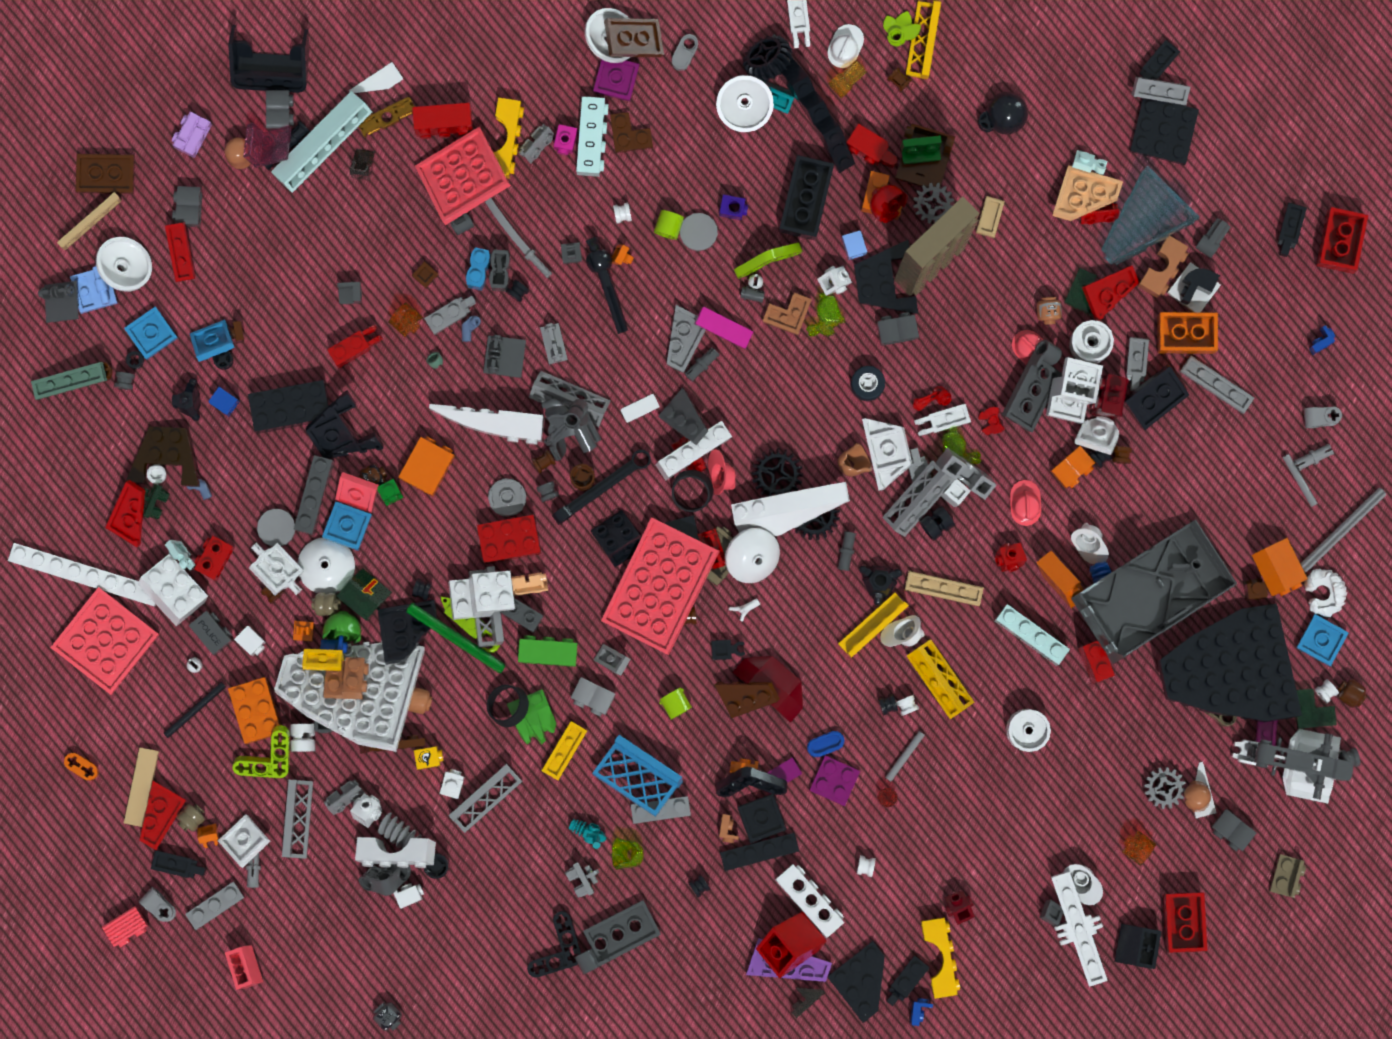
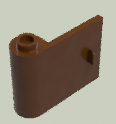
M913 123L911 127L907 126L904 137L907 139L941 136L940 161L904 165L901 157L895 179L921 187L924 185L926 188H929V183H932L933 187H936L937 183L941 186L956 136Z

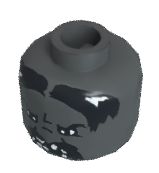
M383 1002L373 1012L375 1014L373 1020L383 1031L389 1029L393 1031L401 1024L399 1020L402 1017V1013L391 1002L387 1004Z

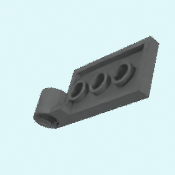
M1042 340L1037 344L1002 413L1003 416L1028 432L1033 433L1049 401L1053 378L1061 377L1062 375L1061 372L1050 366L1059 361L1062 354L1060 348L1047 340ZM1044 368L1045 375L1041 378L1040 372ZM1036 385L1037 390L1035 394H1032V388ZM1027 402L1028 408L1024 411L1023 406Z
M644 900L584 930L583 932L591 949L576 956L575 959L584 975L661 935ZM634 920L639 921L641 924V928L637 932H633L629 928V924ZM616 929H620L624 934L623 938L619 941L614 940L612 937V933ZM599 938H603L606 941V947L602 950L595 947V941Z

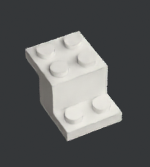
M1069 357L1065 358L1062 377L1053 378L1046 416L1083 424L1087 405L1095 404L1097 401L1103 366Z
M510 571L472 574L469 579L450 580L448 582L453 620L490 617L496 611L515 609Z

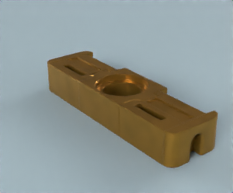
M406 97L368 116L359 125L363 136L367 138L366 135H371L381 130L380 128L384 130L400 122L399 119L401 120L413 114L412 107L415 106L411 98ZM384 113L392 114L393 117L390 122L386 123L382 120Z

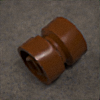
M578 464L573 467L570 473V481L573 487L580 491H587L592 488L595 483V474L590 466Z

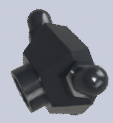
M191 378L177 393L172 395V405L174 409H179L181 413L191 417L193 421H198L200 419L198 411L201 404L195 378Z
M862 565L859 567V572L864 577L862 580L869 595L874 598V604L877 606L882 604L883 598L889 596L897 584V578L902 576L901 569L893 570L887 566L872 565L868 568Z

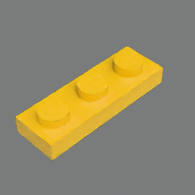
M571 721L543 767L542 772L559 780L586 735L587 730Z

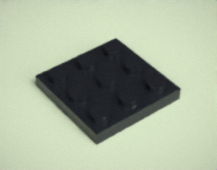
M1142 98L1130 152L1186 165L1199 109Z

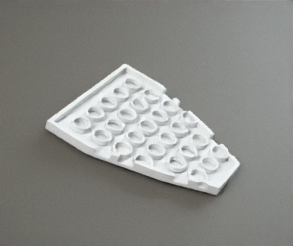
M382 640L381 643L369 644V642H363V645L354 646L348 644L347 654H344V661L345 657L365 658V662L369 663V674L365 675L367 692H363V699L324 698L326 670H303L304 651L299 654L284 656L274 688L277 695L305 716L358 745L397 752L425 653V647L417 646L405 662L385 665Z

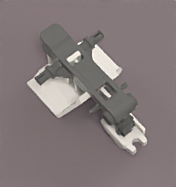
M1298 729L1293 735L1288 749L1281 747L1282 738H1278L1277 746H1273L1272 741L1261 739L1259 743L1243 739L1241 742H1234L1233 746L1240 748V752L1238 754H1231V757L1238 759L1240 763L1261 768H1267L1268 765L1273 766L1272 776L1275 775L1276 767L1284 768L1283 782L1286 795L1327 804L1334 780L1349 781L1352 778L1354 768L1352 762L1338 759L1341 737ZM1276 751H1280L1281 755H1284V752L1287 754L1286 757L1280 755H1275Z

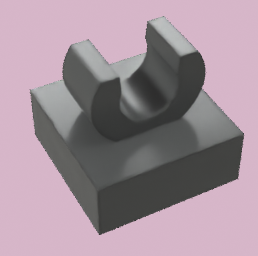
M580 242L561 244L563 264L582 262Z
M1046 900L1039 918L1052 926H1059L1063 915L1062 907L1052 900Z

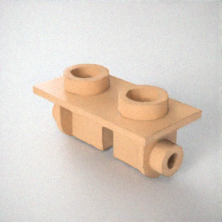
M546 573L528 574L529 580L527 581L525 580V575L512 576L513 596L548 591Z

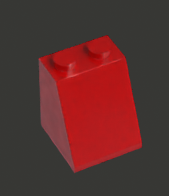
M801 912L773 927L756 947V950L780 979L817 953L827 940L806 914Z

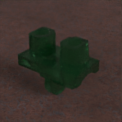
M153 484L151 491L144 488V502L146 501L144 505L143 517L159 519L162 509L154 505L157 500L166 503L170 493L162 489V486Z

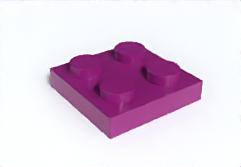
M601 59L593 92L630 102L640 64L630 61L611 63Z
M824 756L809 791L845 807L860 771L828 756Z

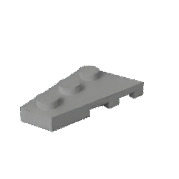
M676 305L667 365L684 374L706 330L694 324L697 315Z

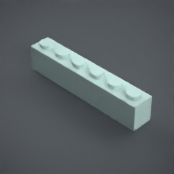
M351 91L303 138L271 173L293 193L372 111L365 102Z

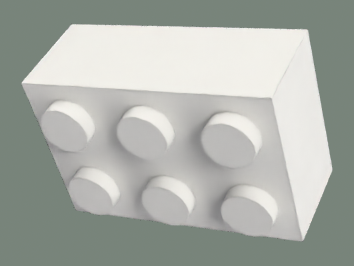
M170 554L141 576L138 582L141 589L175 626L179 625L202 606L208 597Z

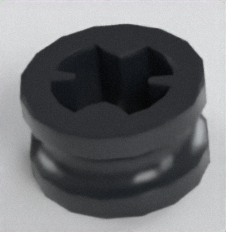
M133 351L127 355L126 363L132 369H139L144 365V357L139 352ZM132 356H135V357L139 356V357H140V358L138 359L139 364L136 365V364L134 363V365H132V364H131V362H132L131 357H132Z

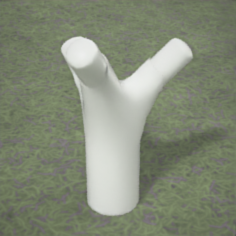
M756 598L745 605L729 607V610L739 611L741 613L740 621H743L746 614L759 606L760 603Z

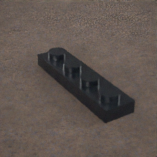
M795 833L720 852L724 871L799 852Z

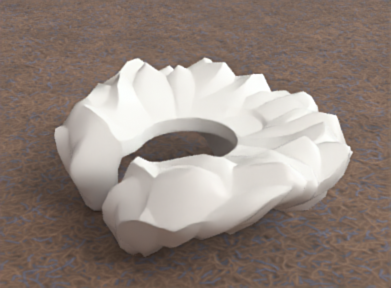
M1312 570L1307 577L1308 579L1304 582L1305 590L1313 592L1317 587L1324 585L1328 587L1330 596L1324 601L1317 598L1310 599L1308 602L1310 604V611L1323 617H1331L1332 614L1342 610V606L1346 604L1344 602L1347 595L1345 582L1342 581V578L1337 573H1333L1332 570Z

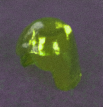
M616 838L612 845L611 854L613 867L619 870L639 866L644 859L642 846L635 841ZM630 849H631V860H630L629 858H627V851L630 850Z

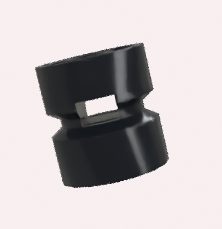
M942 506L932 512V516L927 515L919 521L924 531L933 541L942 536V531L947 532L955 526L953 519Z
M435 853L434 865H426V868L423 869L427 876L438 879L448 873L450 863L446 856Z

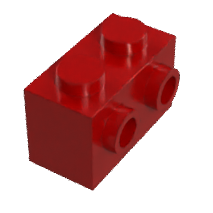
M212 535L211 539L207 538L203 545L205 549L203 554L197 556L194 562V570L217 581L235 547Z

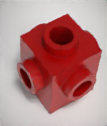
M1021 542L1013 545L1010 543L1004 544L999 547L995 554L996 565L1000 567L1002 572H1014L1027 561Z

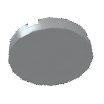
M694 213L686 217L680 229V237L683 244L694 251L709 249L715 243L718 235L715 221L703 213Z
M505 478L498 480L489 491L488 500L490 507L495 513L500 516L511 517L523 510L527 496L525 489L519 482L514 479Z
M282 509L266 511L258 521L257 531L259 537L265 544L274 546L276 543L280 546L287 545L294 537L295 521L288 512Z

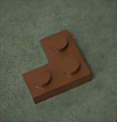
M629 112L610 115L615 153L653 148L650 128L631 131Z

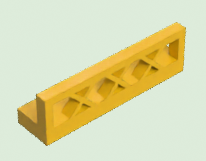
M918 1L914 24H918L920 18L922 22L919 25L924 24L928 29V34L922 38L918 34L917 38L919 40L916 42V38L911 40L905 76L922 79L929 78L941 7L940 1H934L933 3ZM921 7L932 8L931 15L924 20L920 14ZM921 42L925 47V52L918 56L914 51V46ZM918 60L922 66V72H910L911 65Z
M894 593L838 645L852 658L909 605Z
M931 639L907 655V658L949 719H952L975 703ZM928 646V648L932 652V656L928 655V653L924 649L925 647ZM937 664L942 666L943 672L937 668ZM948 680L953 682L954 688L949 685ZM959 695L966 701L965 705L960 701Z

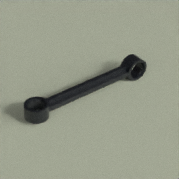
M637 450L632 455V460L568 505L560 508L552 517L558 525L562 524L637 469L644 470L648 468L651 462L650 454L645 450ZM638 453L646 454L648 458L647 465H636L634 463L635 456Z

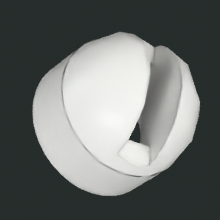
M758 274L751 275L748 279L749 287L755 290L760 289L763 285V278ZM754 277H758L757 286H753Z
M193 657L187 661V669L190 672L197 673L201 671L203 664L199 658ZM191 661L198 666L197 669L190 664Z

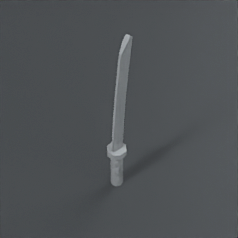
M492 198L486 200V205L507 234L525 254V259L527 261L530 260L546 278H549L552 272L537 258L536 252L531 250L520 238Z

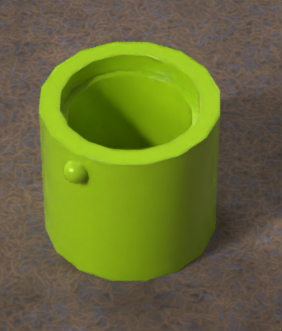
M660 210L654 233L668 239L677 240L684 217L670 211Z
M681 687L661 698L659 702L671 720L692 708L683 693L684 689H681Z

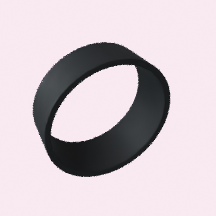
M683 471L673 481V501L684 511H699L713 497V484L709 477L701 471ZM689 477L700 480L707 488L708 498L706 503L697 508L681 504L674 493V488L680 480Z
M512 685L498 686L490 693L487 700L489 716L498 725L503 727H512L520 723L526 716L529 707L526 693L521 688ZM513 688L519 696L517 711L508 719H495L493 704L496 697L502 691Z

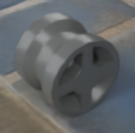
M116 372L117 381L114 383V387L133 390L132 380L135 379V375Z
M554 481L536 488L541 494L542 503L560 496L558 491H555Z
M1351 748L1350 751H1339L1340 760L1352 762L1355 767L1360 766V756L1356 748Z

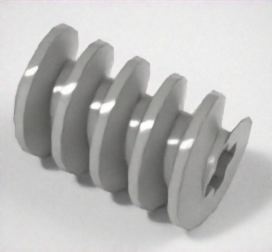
M392 812L383 818L378 829L379 834H384V838L390 839L392 844L396 843V847L402 849L407 845L410 838H422L421 834L415 837L416 830L409 833V825L403 828L404 821L397 824V816L391 819Z

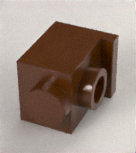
M1263 579L1243 581L1245 600L1268 597L1267 586Z

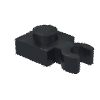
M731 640L711 641L712 660L732 659L731 654L740 657L745 655V652L740 653L737 651V647L743 646L744 642H737L735 645H731Z

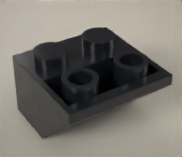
M1121 924L1114 962L1155 969L1162 931Z

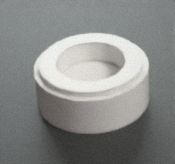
M152 465L147 470V478L153 484H161L167 477V472L161 465Z

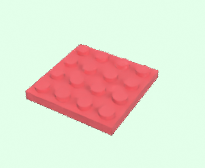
M480 127L415 165L445 225L511 186Z
M98 587L50 648L112 695L160 634Z

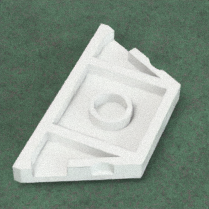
M864 418L862 421L878 491H882L912 465L905 429L901 426Z

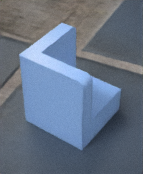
M861 231L842 236L848 260L867 255Z

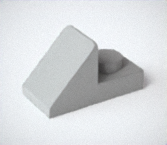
M605 644L602 645L594 658L595 662L620 676L631 660Z

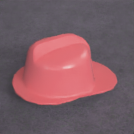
M1020 331L1012 340V350L1027 365L1037 344L1043 339L1034 331Z
M717 449L712 450L708 457L709 475L713 484V494L720 495L723 490L735 489L736 474L734 468L725 463L722 453Z
M1029 480L1018 481L1010 492L1011 515L1014 521L1020 525H1032L1038 521L1041 515L1040 490L1035 483Z

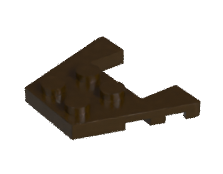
M149 426L126 482L131 480L136 484H145L148 464L183 466L181 485L200 487L196 473L197 468L192 454L193 449L189 430L186 428Z

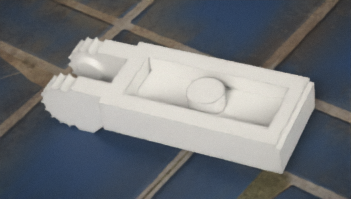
M787 0L794 48H799L797 33L803 32L805 36L804 43L806 47H809L810 25L807 1Z
M966 404L935 412L914 421L915 425H921L928 421L931 422L932 428L920 430L918 432L919 436L971 423Z

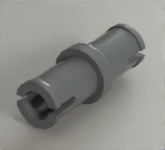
M711 347L701 358L695 360L696 363L684 375L693 382L703 371L709 369L708 366L720 356L719 353Z
M844 531L842 548L839 549L841 554L837 569L850 570L856 533Z

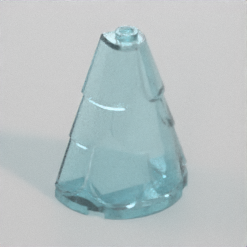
M1147 166L1141 172L1118 219L1114 221L1101 249L1106 254L1104 258L1111 265L1113 263L1118 265L1145 252L1148 247L1169 238L1172 234L1194 224L1200 216Z

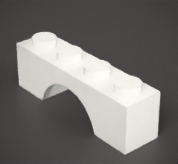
M720 421L708 429L706 435L697 445L689 441L658 461L655 465L664 479L668 480L697 459L727 442L732 436L724 423Z
M357 837L355 860L362 863L364 867H373V864H379L380 867H391V864H397V867L408 868L409 865H415L414 867L426 868V865H434L436 842L426 838H410L407 845L401 851L389 853L383 841L377 838Z

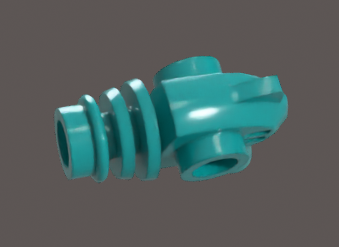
M573 819L569 830L575 831V834H578L579 837L582 835L584 841L593 844L595 849L600 848V843L606 841V835L600 830L599 825L590 823L586 826V821L584 823L580 821L579 823V819Z

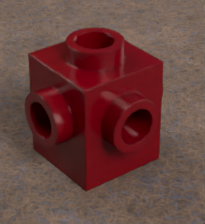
M962 890L945 897L947 903L945 910L949 917L953 916L957 925L975 917L971 908L974 904L970 896H965Z

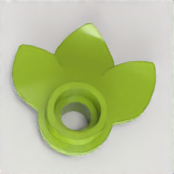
M908 11L900 14L896 19L886 16L883 23L884 30L888 33L887 39L895 47L903 45L906 40H913L921 30V25L912 24V18ZM899 35L900 39L894 40V37Z

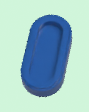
M832 731L809 741L807 751L813 757H821L839 750L844 745V736L838 731Z

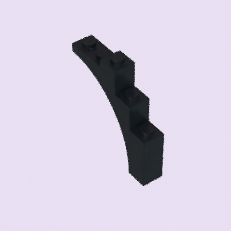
M793 58L790 60L791 64L786 66L787 70L782 71L779 76L800 104L820 137L838 173H841L855 164L845 142L844 134L839 124L830 115L824 100L815 91L809 76Z

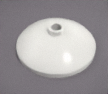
M604 8L594 12L585 25V39L591 51L600 59L611 63H620L629 59L630 57L609 56L604 25L606 18L629 17L621 11L612 8Z
M740 75L728 80L721 87L716 101L717 112L723 123L739 132H750L762 127L769 120L774 105L769 87L762 80L750 75ZM747 98L748 103L743 104L741 100Z
M126 237L111 238L104 242L97 252L96 267L98 273L114 289L120 291L137 290L144 286L151 276L152 262L146 249L133 239Z
M749 528L743 530L730 541L726 549V568L740 582H759L768 577L776 568L780 557L779 544L776 538L765 529Z
M323 538L309 542L301 551L297 562L304 570L299 575L301 581L308 589L315 593H337L343 590L350 583L355 572V560L351 550L346 546ZM326 561L328 562V567L324 569L321 565Z

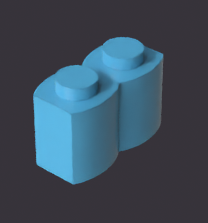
M475 247L470 257L471 267L466 275V283L468 288L482 291L486 284V271L489 269L491 257L489 250Z

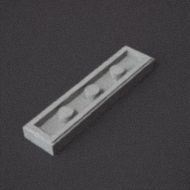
M1192 356L1189 357L1180 370V373L1242 414L1246 412L1254 400L1253 396Z

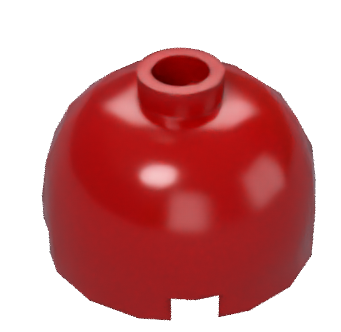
M895 185L878 187L872 192L870 210L880 222L888 223L900 214L898 210L901 206L905 207L908 195Z

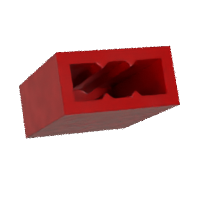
M1098 641L1078 648L1092 684L1115 676L1108 656Z

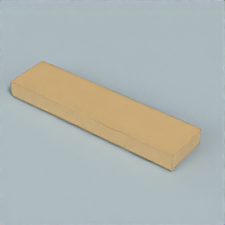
M115 192L57 242L63 250H67L121 202L119 196Z
M908 571L904 590L980 606L984 587Z
M139 748L124 824L143 827L159 751Z

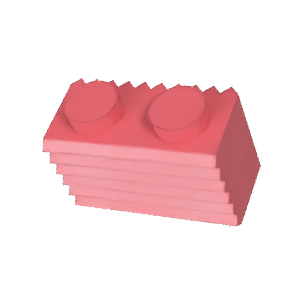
M134 906L102 926V929L114 947L119 945L121 948L130 942L129 938L133 935L139 937L147 931L145 928L149 924L139 908Z

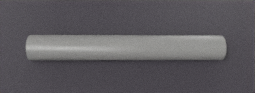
M1288 454L1282 457L1310 506L1313 507L1318 504L1291 456Z
M917 732L885 778L891 782L925 736L923 733Z

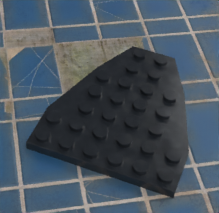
M1277 603L1240 609L1192 635L1157 662L1166 700L1179 702L1187 707L1192 706L1206 713L1241 717L1240 719H1253L1263 723L1302 716Z

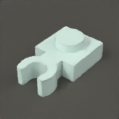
M1077 150L1072 167L1091 173V170H1094L1096 173L1104 175L1108 161L1104 159L1097 160L1095 155Z
M169 540L165 544L169 554L174 559H178L182 569L187 567L191 570L195 566L194 561L189 558L191 555L182 541Z

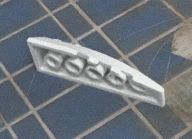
M429 404L431 411L466 428L507 438L509 442L526 440L527 444L537 445V442H542L545 420L543 415L499 410L497 414L489 409L475 411V409L469 407L456 409L455 406Z
M842 482L731 504L734 523L739 533L749 528H762L775 537L793 528H797L803 523L819 517V515L829 512L850 500L847 484Z

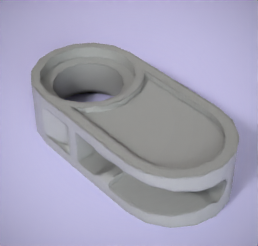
M687 34L683 36L674 52L672 66L678 71L687 69L696 53L698 40L694 35ZM692 39L695 43L694 47L687 49L684 46L685 40Z

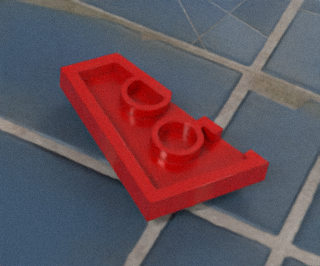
M1133 265L1082 287L1095 321H1101L1104 318L1103 316L1111 311L1122 298L1139 284Z
M128 480L121 491L105 528L135 547H139L141 545L145 489Z
M153 781L139 841L157 850L186 800Z

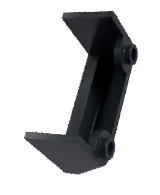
M232 25L228 48L230 81L234 88L259 91L289 90L293 93H300L306 89L309 64L308 29H304L302 44H295L291 47L290 55L253 53L249 42L237 40L236 25Z

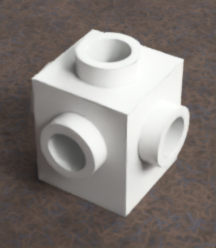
M832 266L825 270V274L817 279L826 296L835 292L837 295L847 290L846 286L852 283L844 266L838 268Z
M365 793L361 798L358 797L355 800L353 808L350 810L353 819L367 828L370 827L373 821H377L382 813L380 801L375 796L370 795L369 797Z

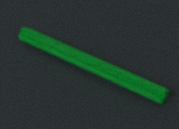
M414 603L407 607L406 612L497 673H501L504 670L505 664Z

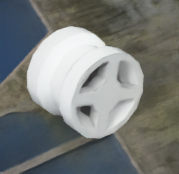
M628 202L622 206L613 205L617 224L625 220L628 222L632 221Z
M1328 679L1323 681L1321 687L1315 688L1316 693L1325 703H1329L1331 697L1339 694L1336 687Z
M914 695L896 702L897 706L901 709V716L919 709L918 705L914 702Z
M860 855L857 874H867L868 877H872L876 858L866 859L865 856Z

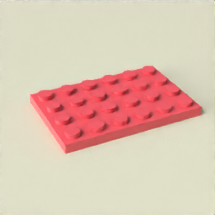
M651 517L601 621L669 655L720 551Z

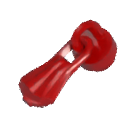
M937 386L933 389V393L914 399L913 408L921 411L935 399L940 405L946 406L952 400L951 394L944 387Z

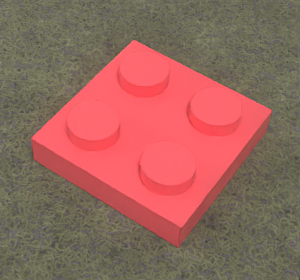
M342 472L335 502L371 514L379 485Z

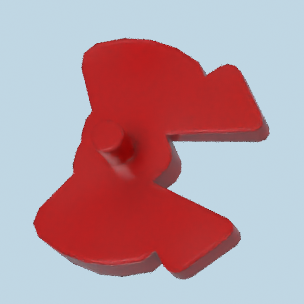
M990 407L979 415V420L989 419L988 423L990 425L982 429V432L986 435L999 434L1005 430L1000 421V408Z

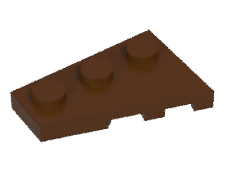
M717 682L715 684L731 718L780 700L772 682Z
M418 735L407 736V740L399 741L397 750L425 746V738L419 739ZM363 745L359 746L360 754L372 751H387Z

